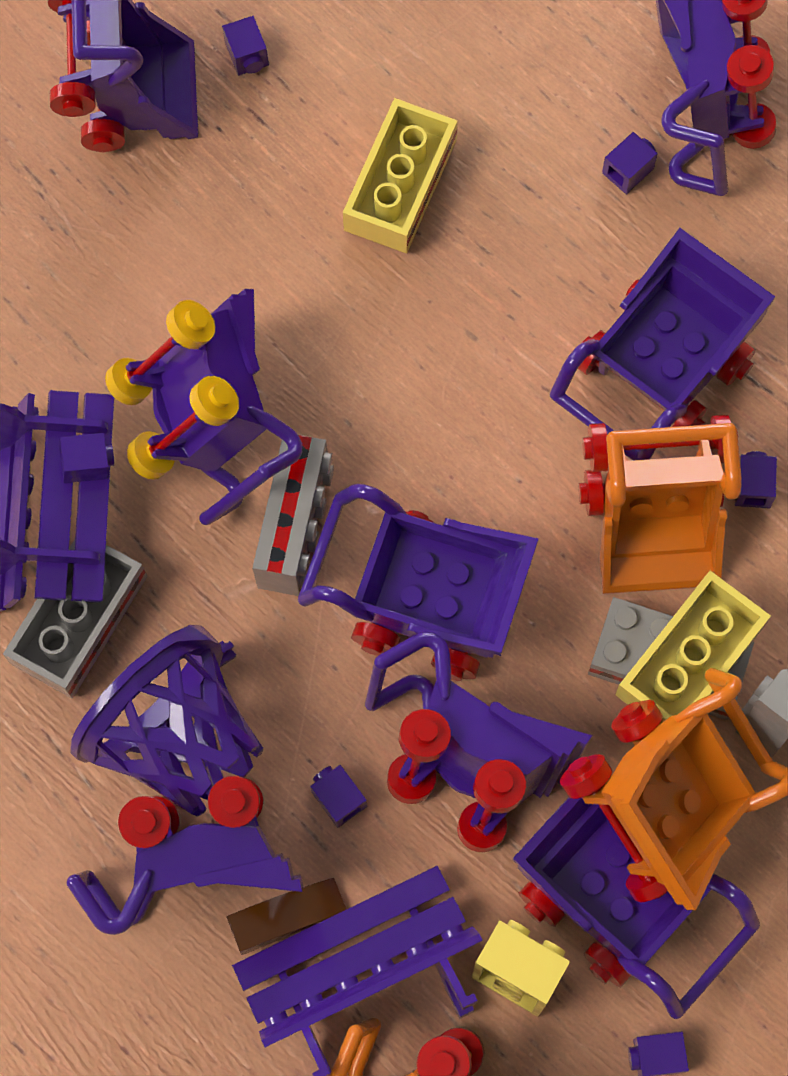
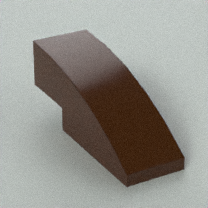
M330 878L305 886L302 892L291 891L226 917L239 951L244 955L275 941H283L347 909L335 879Z

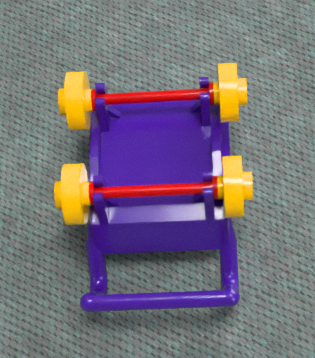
M243 289L238 295L232 294L211 314L203 305L196 301H180L167 314L166 325L171 337L146 360L119 359L107 370L105 376L106 386L110 394L117 401L125 405L132 406L141 403L153 389V411L164 434L146 431L130 442L127 448V457L135 472L147 479H159L170 471L175 460H178L182 465L201 469L206 475L228 489V494L200 514L199 520L203 525H210L238 508L243 498L267 479L297 462L302 455V442L298 434L291 427L264 411L253 375L260 369L255 354L254 289ZM266 429L285 441L288 447L287 451L261 465L257 471L242 483L231 473L221 468L222 465Z

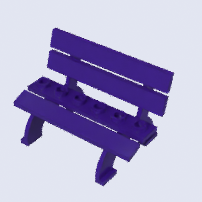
M50 390L48 392L47 416H38V407H34L35 394L28 393L19 402L18 407H11L0 403V612L6 610V608H11L24 597L27 579L22 576L23 564L26 561H37L34 599L65 600L68 563H72L74 566L71 601H103L110 466L107 479L79 482L75 550H69L73 482L64 483L59 448L60 437L75 436L76 433H82V435L104 433L105 444H112L114 397L112 395L86 393L84 395L83 419L77 418L79 392ZM32 429L46 430L38 548H29V543L25 542V529L29 528L32 516L31 508H27V500L34 485V475L29 474L30 461H33L36 453V441L32 440Z
M438 866L232 965L243 991L276 975H279L281 981L246 997L257 1024L264 1022L266 1028L259 1031L264 1047L302 1030L319 1068L312 1075L330 1076V1066L310 1025L434 964L459 1019L474 1012L472 1005L476 1004L478 1000L474 993L466 996L447 958L483 941L479 932L473 926L464 930L462 924L466 920L454 897L420 913L416 909V907L450 891ZM407 911L409 912L410 918L288 977L287 970ZM441 935L443 941L434 944L432 939ZM406 952L407 959L396 964L393 963L392 958ZM371 969L373 975L359 982L357 975ZM336 987L337 993L323 999L321 993ZM293 1007L296 1013L288 1017L286 1010Z

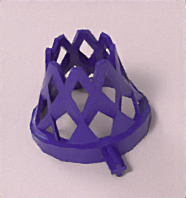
M188 625L158 641L132 662L103 691L76 728L71 739L70 753L77 760L84 763L91 762L97 766L132 776L196 817L202 815L207 808L200 798L208 800L210 790L214 784L224 778L222 770L245 778L254 767L249 753L258 757L263 752L262 745L237 709L220 671V667L236 657V653L232 650L234 647L233 643L230 641L227 643L223 641L218 642L200 625ZM185 658L188 662L181 671L179 660ZM167 669L168 688L151 683ZM140 692L158 697L156 702L138 717L132 700ZM125 710L129 726H111L122 711ZM214 728L216 729L221 751L217 747ZM103 738L109 739L104 743L102 742ZM126 753H141L143 759H130ZM181 762L188 763L193 778L185 775Z

